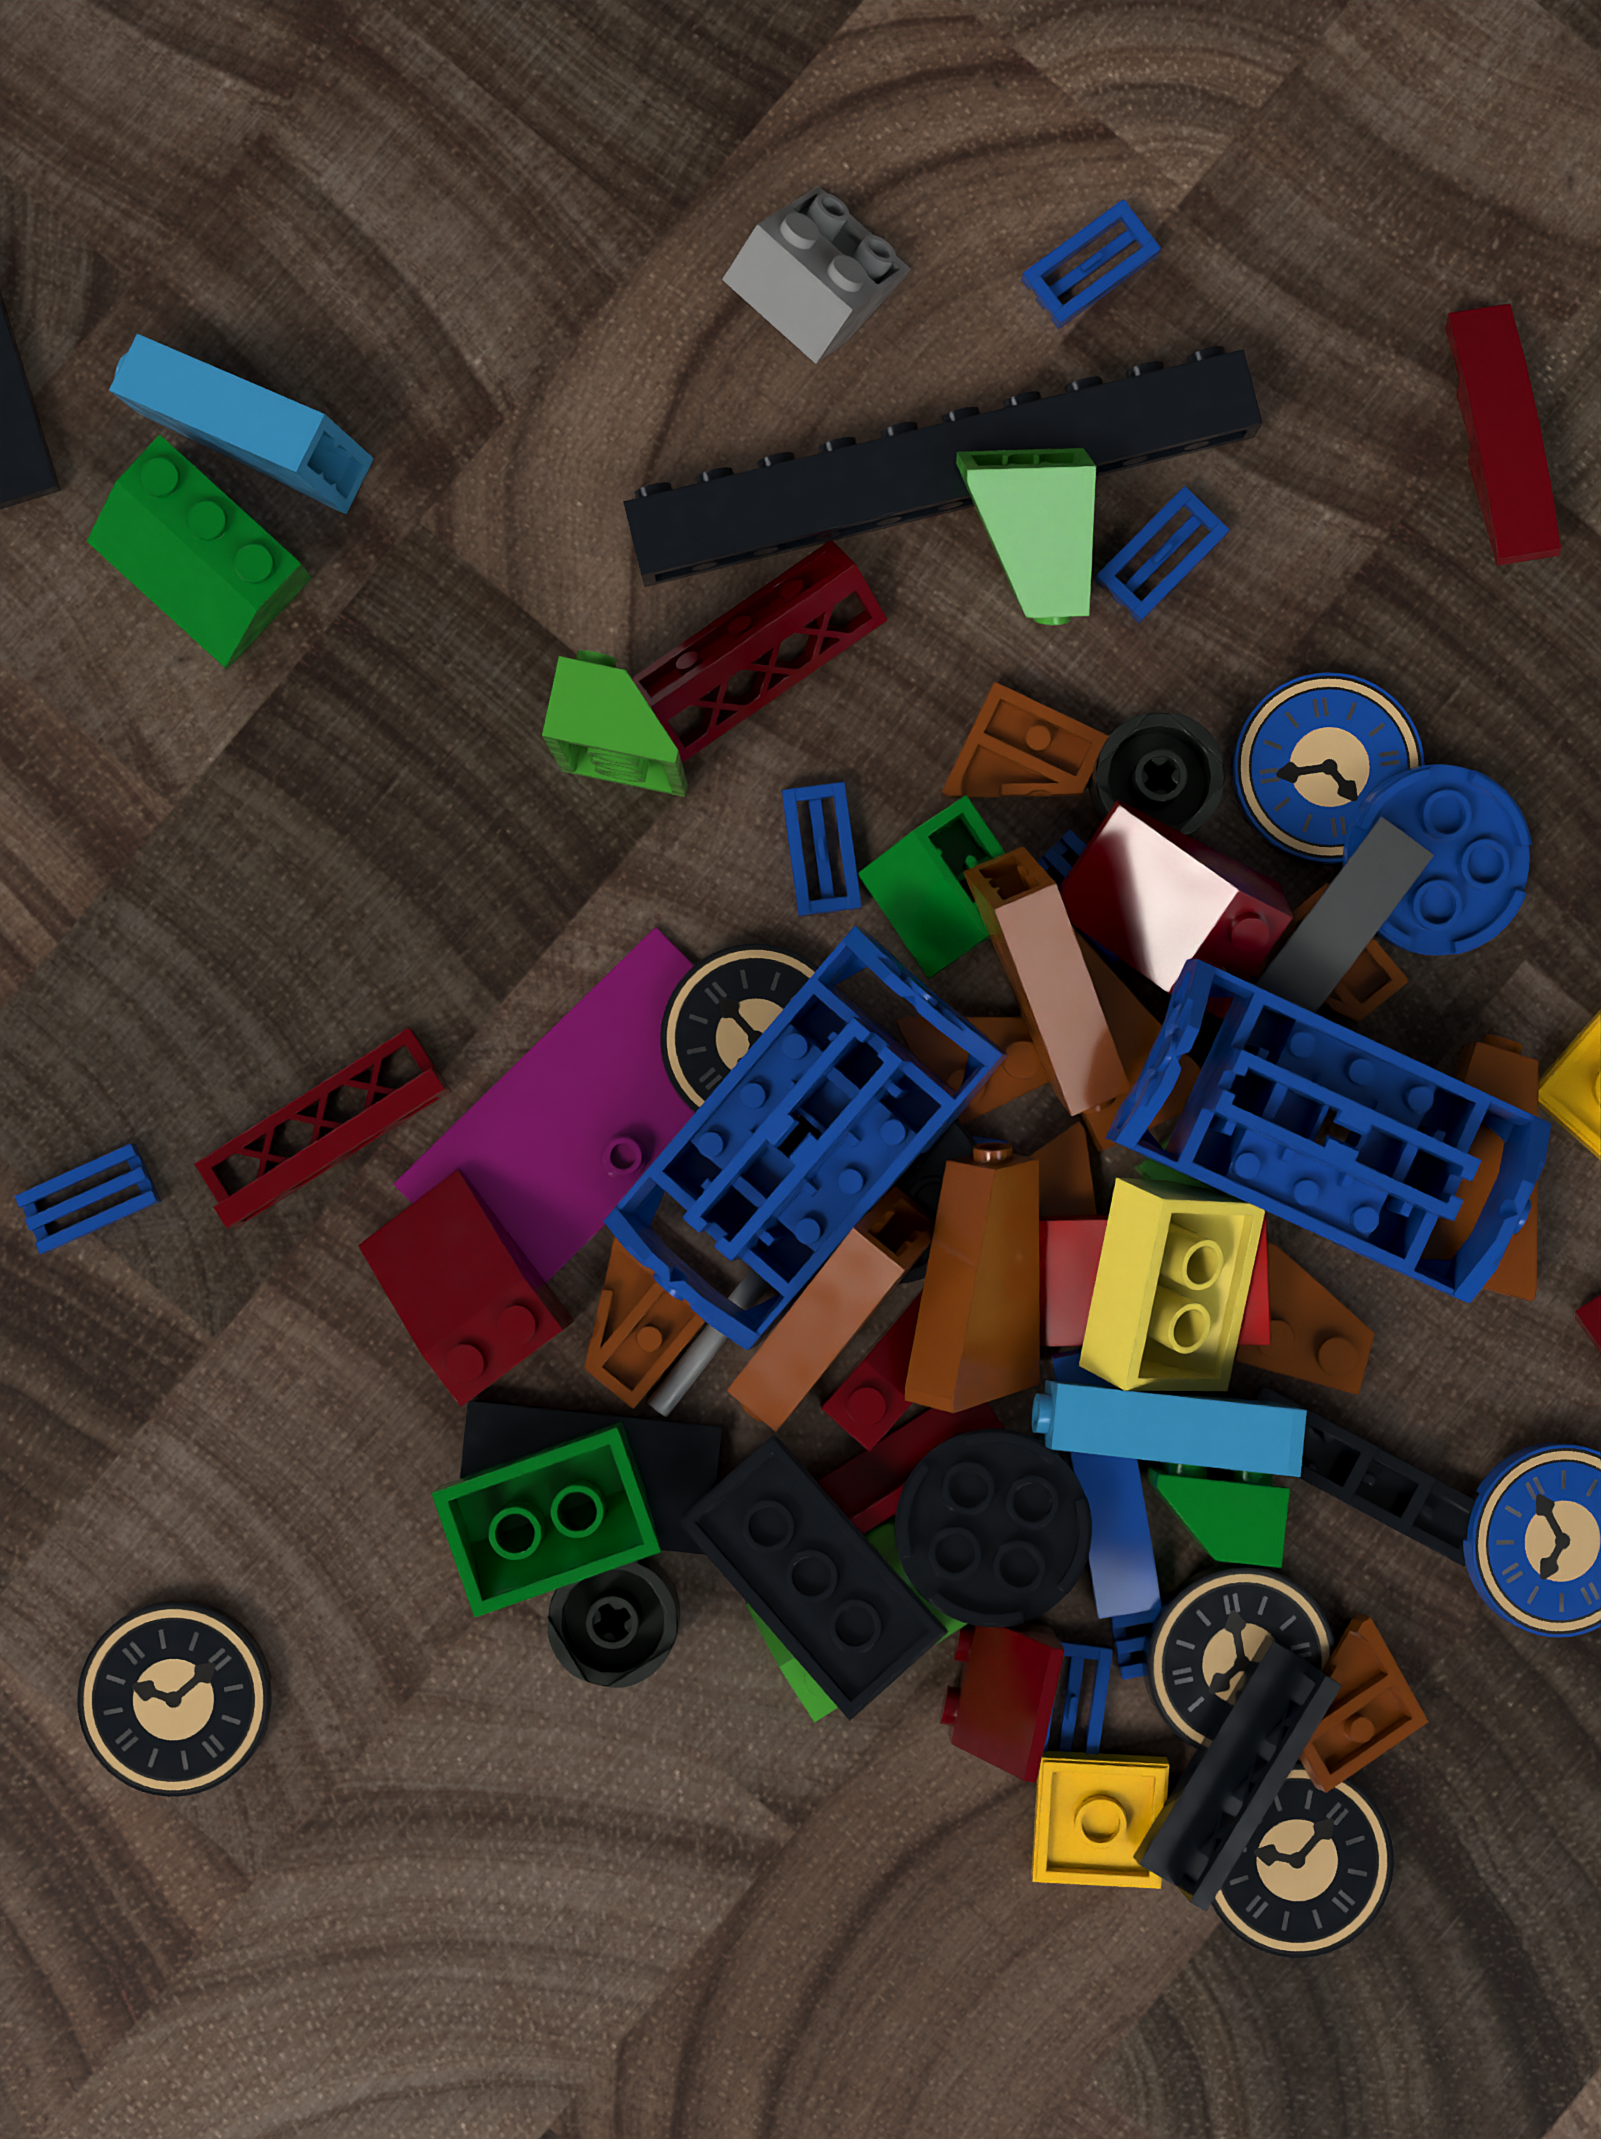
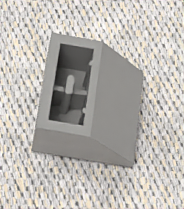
M817 186L758 223L722 280L817 364L850 339L905 279L911 268L896 256L895 250L887 241L873 235L849 214L847 206L839 198L826 193Z

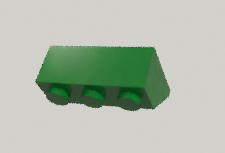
M160 434L115 482L86 541L226 670L230 668L312 579V576L292 554Z
M622 1421L445 1483L431 1493L474 1618L662 1551L644 1483Z

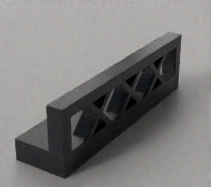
M1266 1635L1165 1802L1164 1807L1135 1852L1133 1858L1137 1863L1177 1886L1190 1903L1207 1911L1342 1685L1317 1665Z

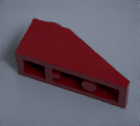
M923 1288L820 1404L821 1409L869 1452L913 1403L905 1401V1384Z

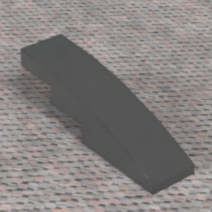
M1381 817L1299 926L1289 936L1254 985L1316 1013L1434 855L1385 818Z

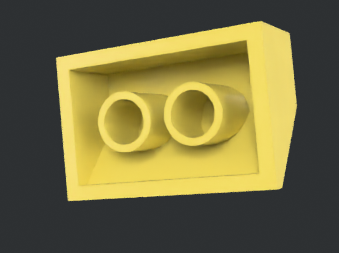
M1116 1178L1079 1366L1124 1391H1228L1265 1210L1224 1192L1170 1180Z

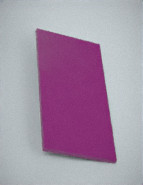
M655 927L401 1175L393 1185L413 1204L456 1170L461 1169L547 1283L606 1225L603 1222L604 1219L695 1114L682 1102L671 1086L663 1066L660 1048V1031L665 1007L676 985L694 965Z

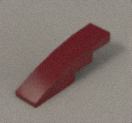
M1511 304L1448 313L1445 330L1459 377L1456 396L1471 446L1467 461L1496 566L1560 556V537L1543 438L1526 360Z

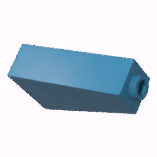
M140 334L136 335L129 351L119 360L115 371V378L109 388L111 393L138 414L344 514H347L374 460L369 453L325 414Z
M1046 1380L1044 1394L1037 1393L1034 1398L1032 1431L1040 1433V1441L1045 1443V1447L1052 1450L1301 1477L1307 1410L1267 1401L1165 1391H1124L1114 1386Z

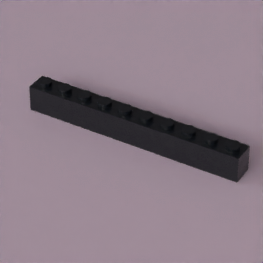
M1223 346L1202 349L1187 357L1188 363L1165 369L1161 361L1148 362L1129 369L1126 372L1127 378L1104 384L1099 376L1087 377L1066 385V393L1041 399L1040 392H1026L1006 399L1003 402L1004 408L980 414L978 407H965L943 415V423L918 429L917 422H904L883 429L880 432V439L857 444L855 437L838 438L820 445L819 454L795 459L793 452L777 453L760 459L757 462V469L734 474L731 467L716 468L697 475L696 484L672 489L669 482L644 486L634 492L635 499L623 501L644 587L824 544L830 540L836 541L974 507L975 505L956 464L957 452L1084 448L1096 465L1097 477L1254 438L1263 422L1244 349L1226 353Z

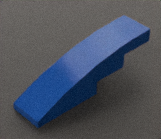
M1082 1349L1051 1354L1055 1381L1117 1387L1079 1366ZM1067 1451L1069 1467L1079 1480L1091 1510L1092 1540L1087 1561L1094 1606L1098 1619L1162 1608L1137 1459Z

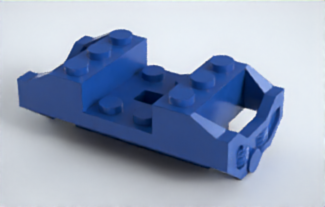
M854 926L603 1222L634 1258L643 1266L650 1267L655 1272L653 1277L664 1290L680 1301L684 1299L688 1301L691 1309L711 1327L748 1351L757 1347L786 1315L852 1228L882 1199L920 1153L928 1152L1009 1054L941 999L864 928ZM869 967L894 992L916 1007L917 1012L969 1053L962 1085L958 1091L953 1090L835 985ZM801 1114L822 1133V1136L818 1139L809 1132L791 1153L782 1143L800 1123L796 1119ZM665 1191L687 1210L682 1218L698 1233L706 1231L717 1241L714 1247L730 1261L742 1259L780 1294L750 1309L744 1310L716 1291L668 1248L651 1227Z
M1186 959L1173 988L1163 1025L1138 1080L1119 1107L1106 1135V1139L1209 1187L1230 1194L1324 1237L1338 1246L1470 1304L1497 1270L1512 1235L1518 1233L1527 1220L1531 1209V1199L1529 1197L1545 1165L1551 1123L1199 959ZM1208 997H1234L1164 1150L1147 1128L1174 1088L1181 1072L1179 1060L1182 1054L1190 1052L1201 1027ZM1329 1109L1337 1113L1333 1122L1349 1129L1350 1132L1345 1142L1327 1134L1321 1146L1315 1143L1314 1140ZM1483 1121L1504 1141L1499 1174L1471 1235L1451 1260L1420 1259L1438 1217L1454 1221L1463 1199L1455 1196L1462 1179L1473 1181L1482 1161L1467 1153Z

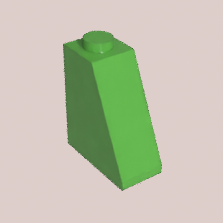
M1085 449L957 452V467L1015 599L1025 617L1032 618L1033 621L1044 625H1062L1070 622L1071 617L1089 616L1096 465Z

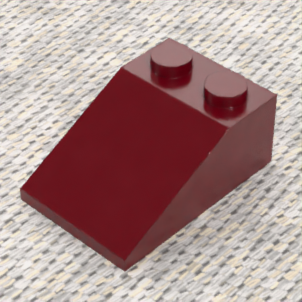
M1119 800L1116 801L1058 888L1071 924L1170 994H1172L1186 959H1199L1248 982L1293 919L1279 882ZM1208 997L1205 1011L1222 1019L1230 1008L1234 997Z
M461 1169L456 1170L358 1245L421 1355L460 1407L574 1322V1319Z
M1029 1620L1025 1623L1008 1627H982L967 1624L960 1628L957 1633L953 1660L963 1662L958 1687L947 1685L940 1714V1724L950 1726L948 1735L952 1745L1023 1781L1037 1783L1065 1651L1050 1624Z

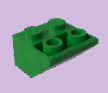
M965 795L914 829L857 875L926 977L930 979L990 938L963 871L1006 853L967 795Z
M1161 1462V1466L1144 1465L1143 1477L1196 1543L1215 1561L1282 1568L1290 1489L1274 1480L1273 1474L1225 1469V1473L1208 1471V1467L1169 1462Z

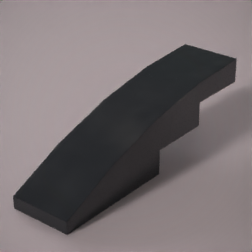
M1262 1387L1256 1398L1257 1401L1275 1402L1307 1410L1301 1477L1298 1478L1461 1566H1465L1463 1539H1467L1470 1515L1476 1500L1267 1387Z

